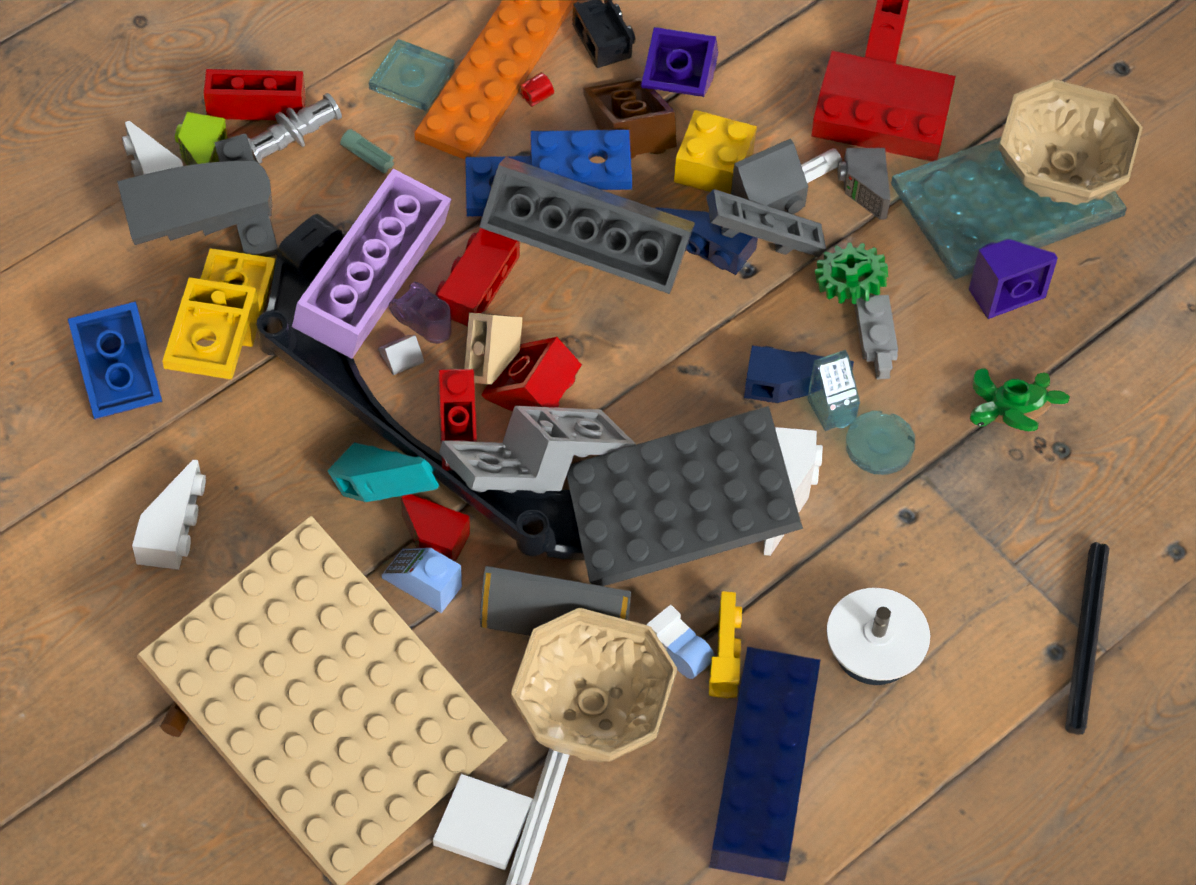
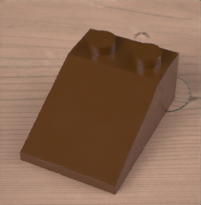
M643 77L583 88L585 99L598 130H629L631 159L635 158L636 155L645 153L661 154L666 149L677 147L675 111L655 89L641 87Z

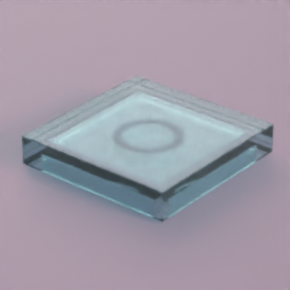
M398 39L370 79L369 89L426 111L455 68L454 60Z

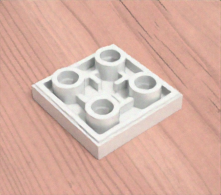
M461 774L433 838V845L505 870L530 811L532 798Z

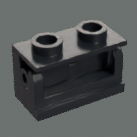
M602 0L573 3L572 25L597 69L632 58V44H635V34L630 25L626 26L618 4H614L612 0H604V3Z

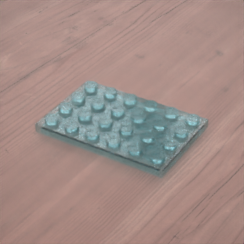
M1001 137L894 175L891 185L954 280L973 273L978 251L988 243H998L1011 239L1041 248L1125 216L1127 207L1115 191L1107 194L1102 200L1093 199L1088 203H1080L1078 205L1068 202L1056 203L1050 197H1040L1036 192L1026 188L1006 165L999 150Z

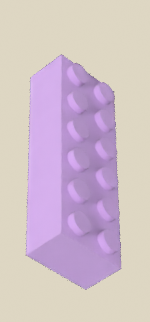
M392 169L297 302L292 327L353 358L445 224L451 198Z

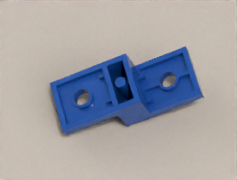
M629 130L531 131L530 156L465 157L467 216H483L498 165L505 157L600 190H632ZM592 157H602L606 161L597 164L591 162L590 159Z

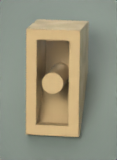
M469 313L464 369H474V383L493 384L520 352L523 317Z

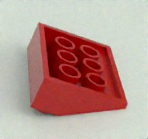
M831 51L813 118L811 137L864 148H885V152L937 163L956 76Z

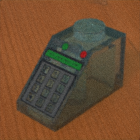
M846 350L814 360L807 400L825 431L836 427L844 428L853 421H856L860 399L849 355Z

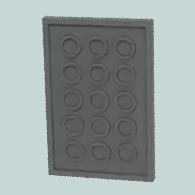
M769 406L616 450L606 455H599L572 463L567 473L588 578L592 585L607 586L803 529Z

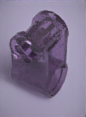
M414 281L409 285V291L399 299H393L389 303L392 315L401 324L408 326L425 338L426 341L438 344L450 338L452 322L449 305L428 291L421 283Z

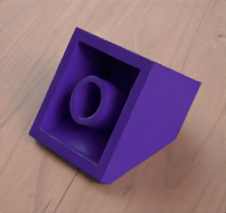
M654 27L641 87L705 97L713 81L719 53L716 36Z
M1011 239L998 243H988L978 251L969 291L987 319L1039 301L1047 296L1058 257L1053 252Z

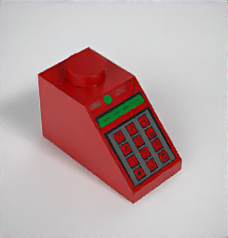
M412 494L401 496L402 516L416 548H432L456 562L470 535V516Z

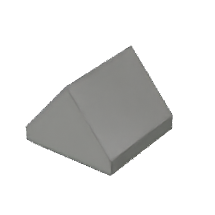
M416 335L404 336L378 348L393 376L424 363Z

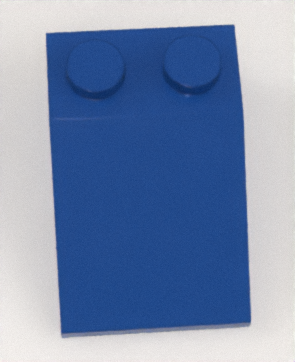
M136 301L68 319L94 419L163 402Z

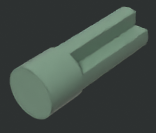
M349 129L342 136L341 146L382 173H387L388 169L393 167L394 157L354 130Z

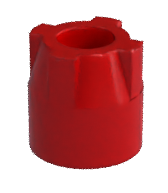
M542 72L520 84L521 96L529 103L530 107L554 95L551 81Z

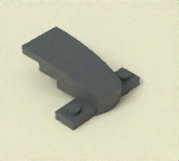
M247 134L214 142L220 162L176 167L117 181L134 245L168 236L169 240L172 241L199 231H203L206 236L237 225L245 254L264 257L277 255L278 245L270 219L273 207L270 179L265 169L257 161H254Z

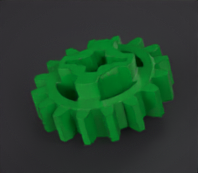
M851 242L847 243L844 249L836 245L834 246L835 252L833 254L825 251L823 253L824 260H817V269H815L816 283H818L819 291L826 292V297L829 300L837 296L838 303L840 304L845 299H850L852 304H856L857 298H862L867 302L869 301L870 293L879 295L880 287L887 286L888 263H885L884 254L877 255V248L875 247L865 250V244L861 243L858 248H853Z

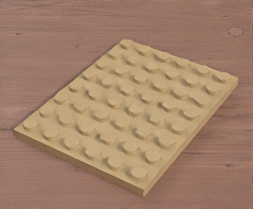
M312 515L142 650L137 656L138 660L333 885H345L456 787L461 774L468 776L508 741Z

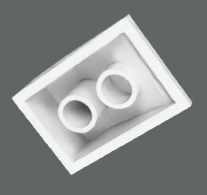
M775 427L798 512H800L809 498L811 485H817L823 445H816L817 431ZM784 534L764 540L763 555L771 556Z

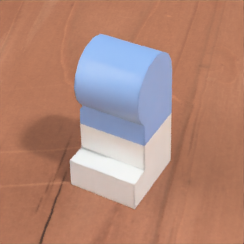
M669 605L647 623V626L652 627L676 665L677 670L685 677L694 679L711 664V659L715 657V654L708 643L701 637L696 636L695 632L680 619L681 614L672 605Z

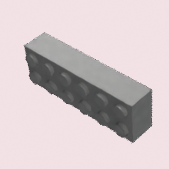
M505 157L498 165L479 227L670 294L695 222Z

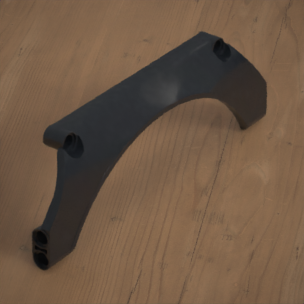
M320 214L312 215L291 232L278 247L266 312L257 319L256 325L260 349L268 355L281 358L403 454L425 459L432 466V474L439 482L516 540L517 547L523 554L537 556L546 552L548 557L585 560L570 490L546 491L545 493L517 490L514 493H509L502 490L477 492L468 488L466 482L454 470H444L442 468L440 454L412 436L391 417L374 397L360 375L353 358L292 327L297 302L345 235L342 230Z

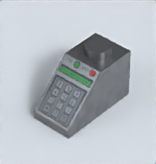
M846 148L844 161L838 162V180L844 181L845 194L878 219L886 220L890 204V191L885 148Z

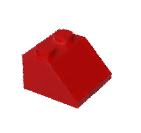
M558 337L520 344V352L493 384L487 385L481 395L485 400L512 412L515 406L558 408L561 397L574 384L576 380L575 375L582 364Z

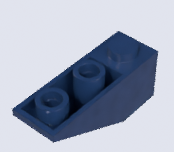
M655 208L695 222L686 250L691 254L699 255L712 262L719 269L727 270L734 275H737L757 248V237L741 232L733 238L722 235L721 226L710 223L709 212Z
M752 345L744 398L781 403L823 392L825 387L820 367L842 360V358L824 357L802 351L792 352L775 349L770 346L760 347ZM848 360L852 375L854 361ZM836 364L832 365L833 370L837 369ZM838 370L837 372L834 371V376L839 375ZM830 373L826 374L827 379L831 378ZM847 374L843 375L844 380L848 379ZM839 377L835 378L836 382L840 381ZM832 379L827 381L828 385L833 384ZM849 380L845 381V386L846 384L850 385Z

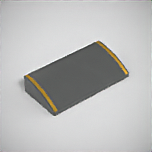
M486 566L482 587L480 627L531 636L534 628L577 608L629 621L631 591Z

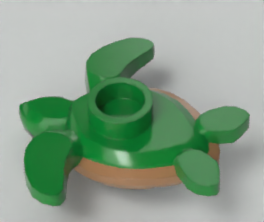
M982 368L975 372L972 386L974 391L987 403L979 404L972 410L970 421L980 427L994 421L1027 432L1038 430L1039 426L1035 419L1042 416L1050 408L1051 404L1068 403L1070 396L1062 391L1046 389L1050 386L1048 373L1037 374L1033 384L1019 379H1010L996 387L989 377L988 370Z

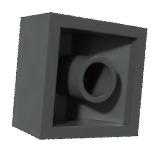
M791 139L734 163L731 195L790 214H795L805 207L808 183L794 142Z

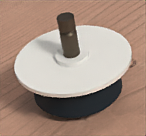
M865 588L848 594L833 608L827 623V640L839 665L850 677L865 684L885 685L899 680L921 664L929 648L930 630L923 612L906 596L884 588Z

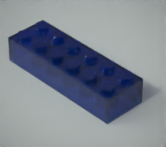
M747 647L709 868L785 882L791 854L820 659Z

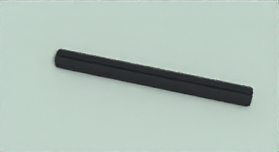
M1098 542L1092 543L1088 552L1065 724L1066 731L1076 735L1084 734L1087 728L1110 550L1107 544H1100Z

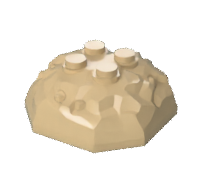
M1052 79L1014 94L999 150L1006 165L1026 188L1036 192L1040 197H1050L1056 203L1068 202L1078 205L1080 203H1088L1093 199L1102 200L1107 194L1118 191L1121 186L1129 182L1143 127L1117 95Z
M577 608L532 630L511 691V699L539 744L563 754L577 756L582 760L611 762L649 744L657 738L676 677L677 667L651 626Z

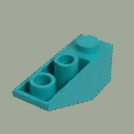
M355 442L327 470L342 496L362 502L425 492L439 487L437 480L432 474L433 468L425 459Z

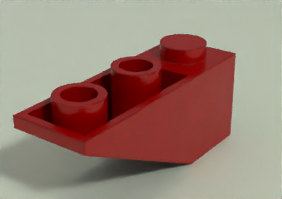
M877 0L865 58L896 64L910 0Z
M474 369L439 370L438 411L441 444L442 441L477 442ZM441 456L442 468L444 470H452L450 465Z

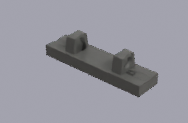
M713 189L706 196L710 223L721 226V234L733 238L739 232L775 243V251L784 255L795 249L819 257L826 251L821 223Z

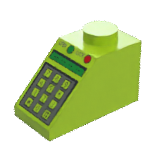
M187 112L183 124H178L175 132V142L179 143L182 159L187 166L220 162L214 142L228 139L225 118Z

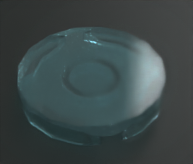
M871 411L861 414L852 421L846 435V451L851 461L860 469L872 474L888 475L902 470L909 464L915 450V434L912 428L904 419L891 413V416L882 414V411Z

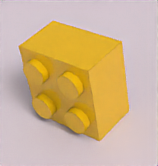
M694 110L676 156L674 182L708 192L716 189L731 194L734 163L752 156L757 126Z

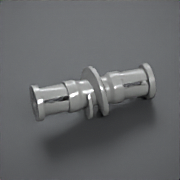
M326 93L323 95L322 100L309 107L302 108L297 114L292 108L288 107L286 110L287 117L281 112L277 113L275 118L278 124L268 127L266 131L252 139L248 137L254 161L261 164L263 158L277 150H283L294 141L303 148L305 146L304 135L317 131L320 126L333 119L337 121L341 119V111L333 97Z

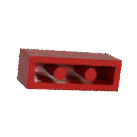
M206 69L203 92L206 115L225 118L226 120H276L275 115L279 112L287 117L286 110L288 107L292 108L297 114L299 110L305 107L304 72Z
M480 228L477 233H472L467 242L465 253L462 257L458 256L455 259L450 276L446 281L442 280L437 287L435 299L438 300V314L465 326H468L469 313L484 314L520 257V241Z

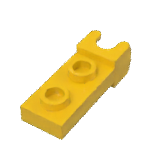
M721 591L717 657H712L709 673V696L736 698L738 694L741 639L734 638L735 628H741L742 607L736 606V592Z

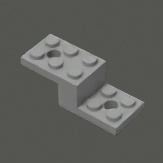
M515 406L502 443L442 441L439 454L450 465V468L466 482L467 487L474 491L502 490L514 493L517 490H531L536 493H545L546 491L562 490L574 455L578 457L607 455L610 452L636 445V443L602 410Z

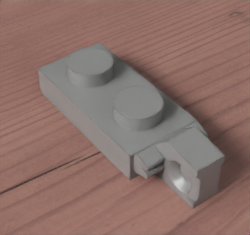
M889 295L869 296V301L867 302L862 298H857L854 307L863 359H866L867 362L874 361L876 379H890V371L893 368L892 360H897L898 346Z

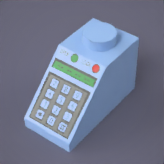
M432 548L402 549L382 574V579L440 613L444 611L462 588L461 565Z

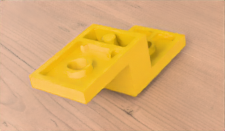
M210 248L201 278H188L162 360L164 369L232 380L242 346L253 347L257 334V319L263 313L274 276L276 259ZM232 280L244 282L242 285L229 284ZM201 339L215 341L212 345L206 347L197 344Z

